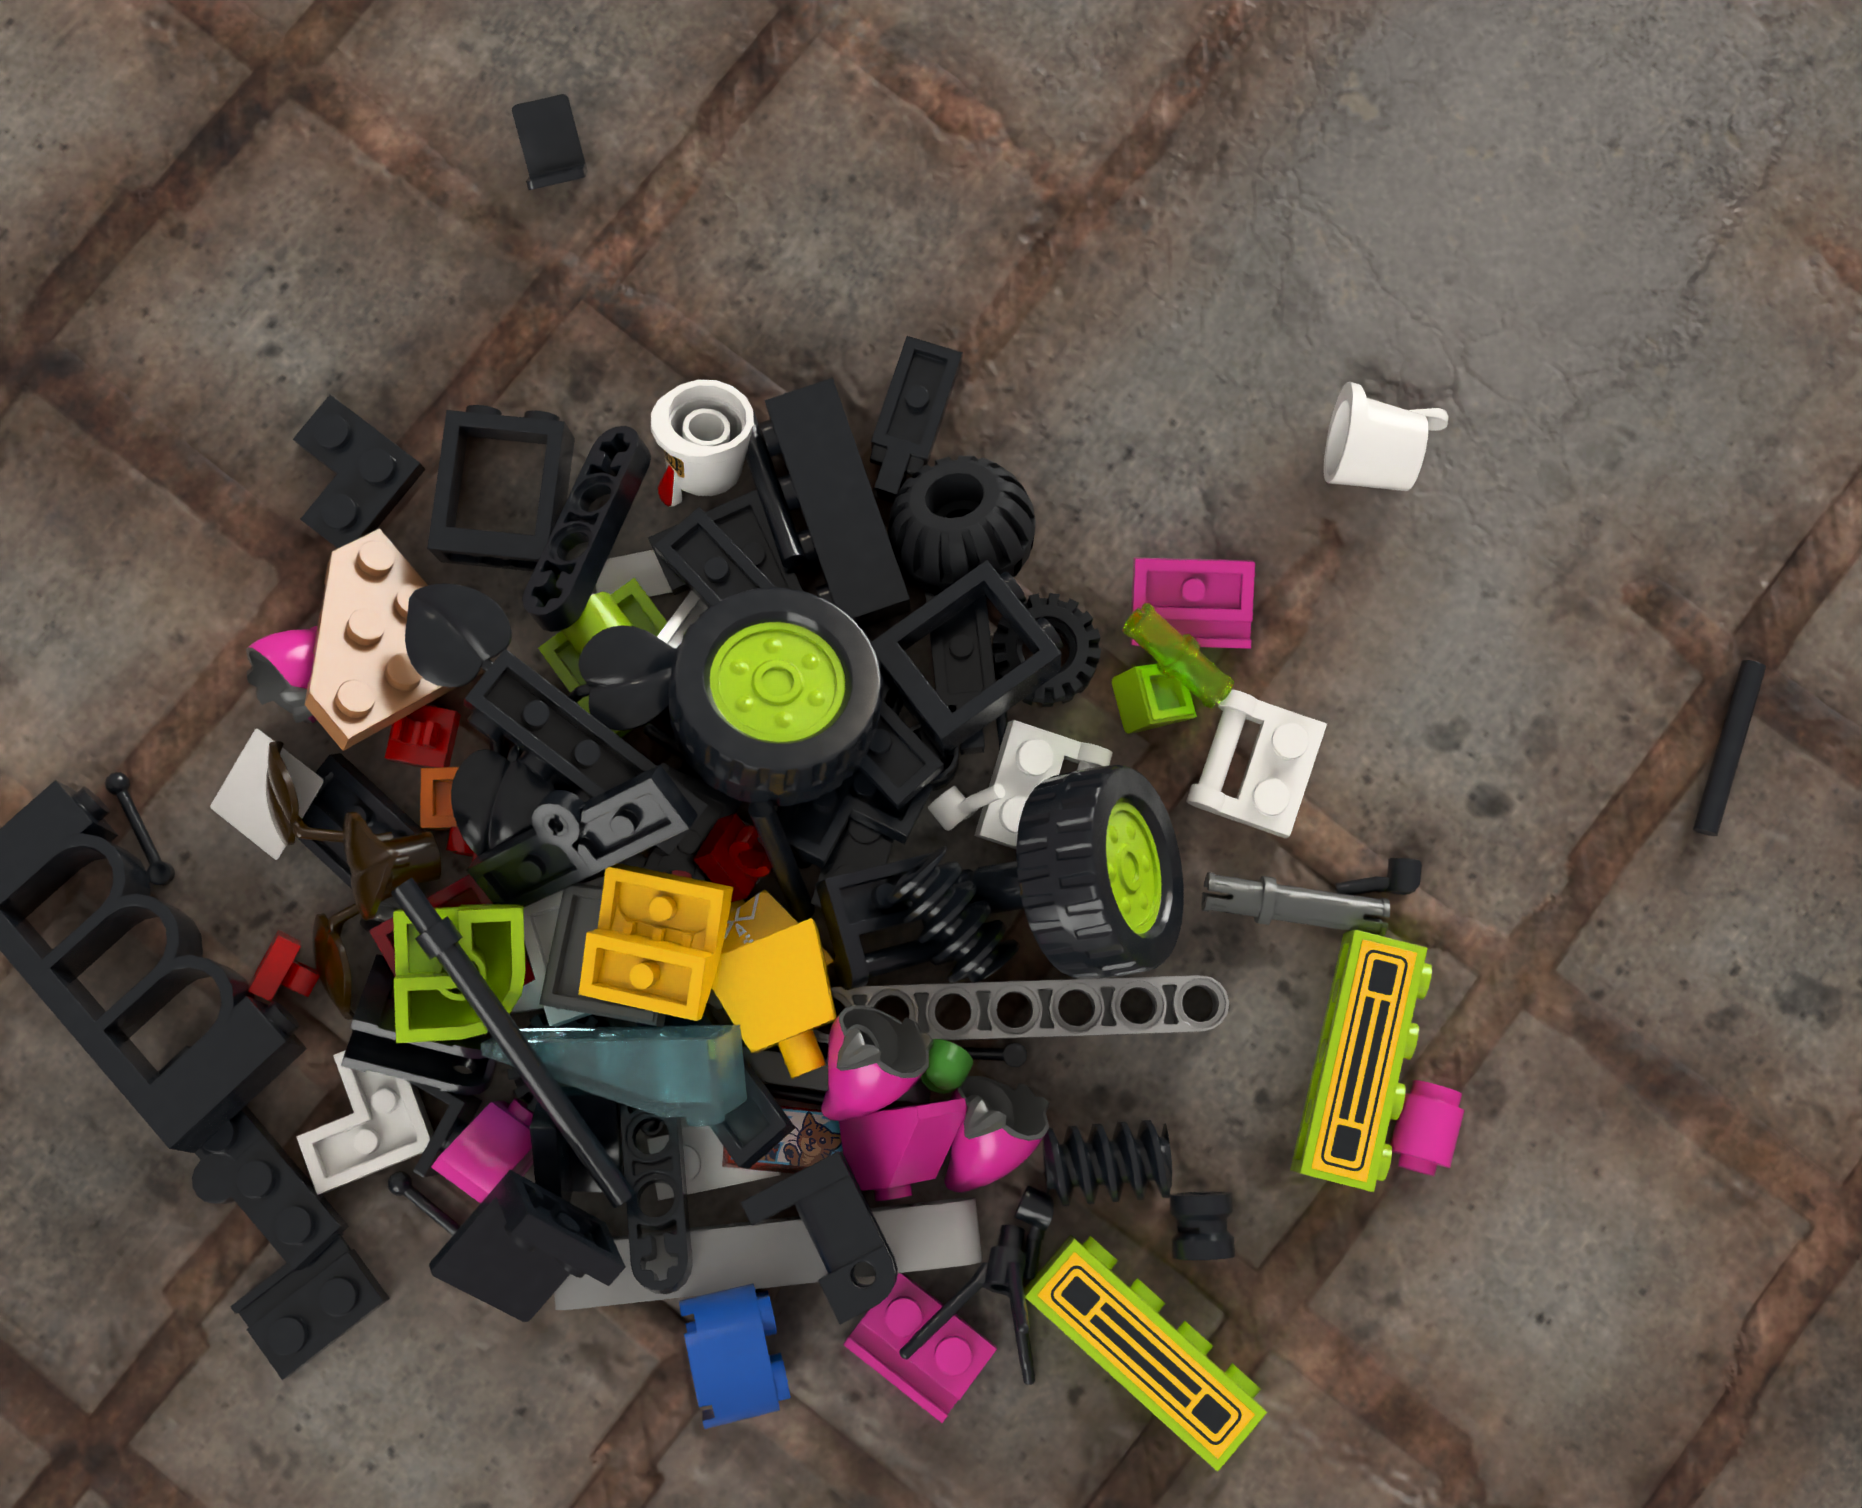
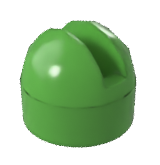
M933 1039L934 1044L929 1051V1067L922 1075L921 1081L932 1092L939 1094L949 1093L965 1082L973 1066V1059L966 1050L957 1044L943 1039Z

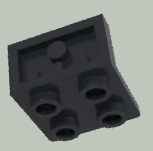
M512 1170L507 1172L429 1263L434 1277L522 1322L530 1321L570 1274L578 1278H582L587 1274L610 1286L626 1268L604 1221Z

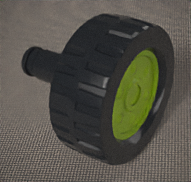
M776 587L757 588L731 595L700 614L696 622L688 627L683 635L682 643L676 649L668 695L670 725L674 731L675 743L679 751L684 754L686 763L691 769L699 774L711 787L725 793L729 797L749 803L768 802L771 800L774 806H790L815 800L819 796L832 792L841 786L842 782L847 777L852 776L859 768L862 758L867 755L879 722L883 696V677L880 674L881 664L878 655L874 651L870 639L857 625L856 621L846 612L835 606V604L824 598L800 590Z
M1124 765L1087 768L1052 776L1042 781L1030 793L1022 810L1017 834V861L982 866L975 871L963 869L954 884L964 881L973 882L977 889L969 904L985 900L992 907L990 914L1024 909L1031 931L1048 960L1062 973L1077 979L1118 977L1157 968L1172 953L1182 924L1184 906L1183 873L1180 852L1171 820L1159 794L1148 779L1137 770Z

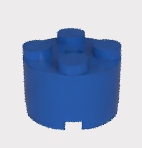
M753 1283L680 1300L681 1317L694 1314L695 1321L685 1323L687 1333H684L698 1405L699 1408L709 1405L713 1407L702 1412L704 1429L780 1411L778 1401L790 1399L791 1396L781 1352L769 1355L765 1337L777 1334L768 1290L756 1293Z

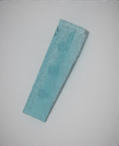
M740 1025L520 1029L556 1081L660 1117H686L687 1125L711 1126L724 1122L726 1114L747 1101ZM494 1038L481 1043L482 1056L513 1066Z

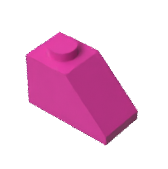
M514 1098L510 1105L505 1101L490 1102L440 1154L431 1168L481 1204L509 1170L524 1177L533 1164L530 1124L534 1113L526 1108L528 1106L526 1103L517 1098Z
M965 1098L881 1109L865 1116L839 1121L843 1153L861 1190H874L876 1201L890 1200L913 1195L911 1183L936 1179L967 1112Z

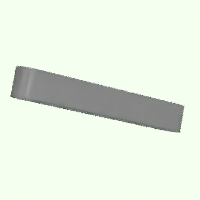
M1202 975L862 986L851 990H845L842 987H831L833 999L841 1001L846 1008L850 1005H865L876 1008L878 1003L884 998L898 997L908 1005L909 1019L918 1024L922 1033L929 1034L932 1039L947 1041L1202 1032L1214 1029L1220 1025L1228 1014L1229 1008L1227 991L1221 983L1212 977ZM1191 987H1200L1206 990L1212 998V1012L1202 1022L1190 1019L1183 1010V996ZM1129 989L1142 990L1151 999L1152 1013L1142 1024L1128 1021L1121 1012V998ZM1079 991L1085 994L1091 1002V1016L1081 1026L1070 1025L1060 1016L1058 1009L1059 1001L1066 992ZM1019 993L1029 1001L1031 1016L1024 1026L1019 1028L1007 1027L998 1018L996 1011L997 1003L1005 994ZM958 995L969 1004L971 1010L970 1020L961 1029H945L936 1020L935 1008L943 997ZM819 1029L813 1030L818 1042L828 1043L829 1034H825Z
M956 1198L871 1208L895 1256L898 1273L965 1266L982 1262L976 1198ZM800 1216L767 1219L755 1225H751L749 1221L690 1228L692 1249L691 1275L686 1284L678 1291L667 1295L655 1294L640 1285L634 1277L631 1268L629 1235L614 1236L612 1238L626 1268L610 1286L587 1274L582 1278L570 1274L554 1292L555 1310H573L699 1296L753 1283L755 1289L819 1282L818 1280L828 1274ZM677 1230L642 1233V1238L652 1235L656 1239L657 1256L656 1259L646 1262V1270H652L656 1273L659 1281L667 1279L668 1268L678 1265V1257H671L666 1252L664 1245V1233L676 1235ZM860 1262L856 1264L854 1270L856 1278L876 1276L875 1269L869 1263Z

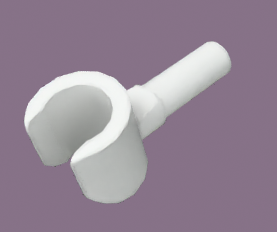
M997 783L965 798L956 786H952L928 806V809L942 827L949 831L961 821L971 817L980 807L1005 796V789L1001 784Z

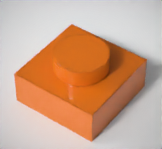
M459 767L421 768V829L436 831L450 830L451 826L457 827L451 804V789L453 779Z

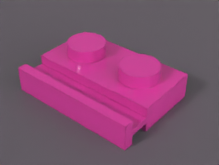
M1133 558L1130 644L1134 646L1251 649L1252 640L1250 636L1251 622L1253 620L1255 562L1251 560Z
M898 1273L897 1282L889 1296L865 1313L843 1345L943 1423L951 1409L962 1398L993 1356L997 1346L955 1314L909 1359H903L899 1354L900 1349L944 1304L905 1273Z

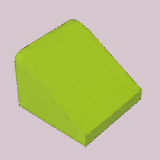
M1182 660L1136 666L1112 679V687L1121 721L1127 734L1142 732L1197 717Z

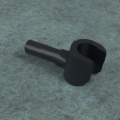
M1390 858L1388 859L1387 877L1375 876L1335 883L1337 893L1347 895L1371 892L1409 895L1415 892L1420 885L1422 863L1415 859Z
M1031 1186L1026 1187L1014 1217L1031 1225L1025 1246L1027 1259L1023 1278L1033 1280L1037 1275L1042 1240H1044L1045 1231L1053 1217L1054 1202L1049 1194L1047 1197V1193Z

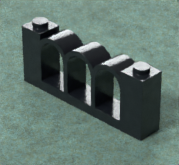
M55 780L0 828V951L165 1145L172 1150L195 1153L307 1049L294 1034L300 1025L278 1002L273 1000L268 1005L255 1000L254 994L248 991L249 984L246 979L233 969L208 958H203L201 933L193 919L178 908L157 898L150 897L149 875L141 860L129 851L112 843L118 834L104 819L110 813L107 806L88 788L83 786L77 792ZM107 858L113 871V885L108 898L97 911L52 949L26 917L81 868L95 860ZM160 917L166 928L167 938L163 957L152 971L109 1010L105 1011L77 977L134 926L145 919ZM212 977L220 989L221 1008L217 1020L206 1034L160 1075L129 1038L186 986L198 979Z

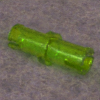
M1150 603L1143 604L1141 609L1138 607L1126 620L1122 630L1123 633L1131 637L1158 661L1157 669L1165 677L1177 678L1202 701L1205 707L1213 708L1215 702L1220 704L1229 695L1234 686V680L1229 675L1224 674L1199 651L1200 643L1191 634H1180L1155 611V608Z

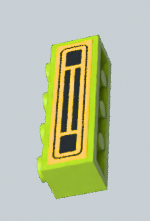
M1359 930L1343 933L1290 1168L1291 1171L1374 1192L1377 1180L1384 1181L1386 1179L1392 1158V1146L1385 1143L1390 1119L1398 1120L1405 1100V1084L1398 1083L1403 1059L1410 1060L1412 1058L1419 1034L1418 1024L1412 1023L1416 999L1423 1000L1425 998L1431 981L1432 965L1424 963L1427 947Z
M1070 1234L1039 1270L1036 1277L1023 1289L1025 1298L1218 1472L1267 1414V1411L1254 1399L1261 1388L1233 1363L1225 1372L1206 1356L1213 1345L1185 1320L1176 1329L1158 1312L1166 1303L1140 1279L1137 1278L1130 1287L1111 1270L1118 1260L1091 1235L1082 1244Z

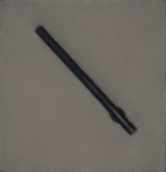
M412 877L392 890L390 893L420 934L415 938L429 960L436 956L611 1205L617 1208L635 1194V1191L458 943L462 935L450 918L447 916L441 919Z

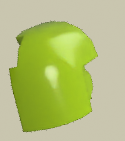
M511 904L460 905V907L434 908L441 919L447 916L450 918L462 935L458 943L510 1014L522 996L526 971L523 906ZM394 910L396 1043L462 1040L486 1034L488 1032L487 1028L436 956L429 960L415 938L420 934L404 911Z

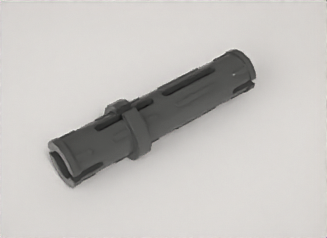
M1207 872L1203 885L1208 888V891L1228 894L1225 896L1202 892V911L1209 912L1211 910L1253 916L1254 921L1259 924L1269 925L1273 919L1347 931L1359 930L1383 937L1388 928V923L1382 922V919L1364 916L1369 914L1390 918V902L1387 898L1376 899L1280 885L1276 883V878L1261 876L1259 881L1215 875L1212 872Z

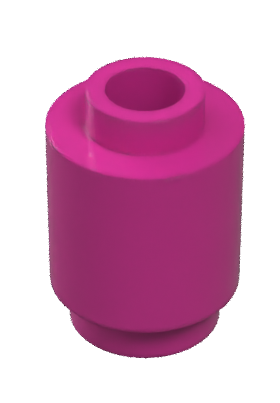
M1413 1080L1410 1094L1405 1093L1403 1108L1398 1120H1396L1390 1142L1392 1152L1400 1154L1398 1166L1434 1177L1437 1165L1446 1168L1451 1167L1465 1110L1459 1108L1462 1093L1433 1083Z

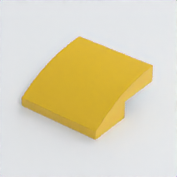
M620 863L606 868L598 928L586 933L578 995L693 1021L702 1019L722 951L733 887Z

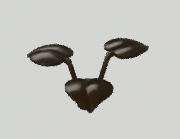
M281 741L270 742L266 774V797L270 816L281 841L285 846L294 845L296 836L300 839L343 843L346 861L351 870V887L355 903L332 915L329 920L325 913L317 914L313 926V953L317 972L320 974L319 978L328 996L342 1016L347 1020H351L355 1013L350 1009L352 990L351 970L344 944L340 938L343 925L347 920L358 914H361L364 920L373 919L380 902L393 897L390 892L411 877L417 884L440 879L441 858L438 845L431 832L393 838L391 832L374 834L365 820L355 811L345 814L343 831L308 827L299 816V803L295 787L287 767L280 756L284 743Z

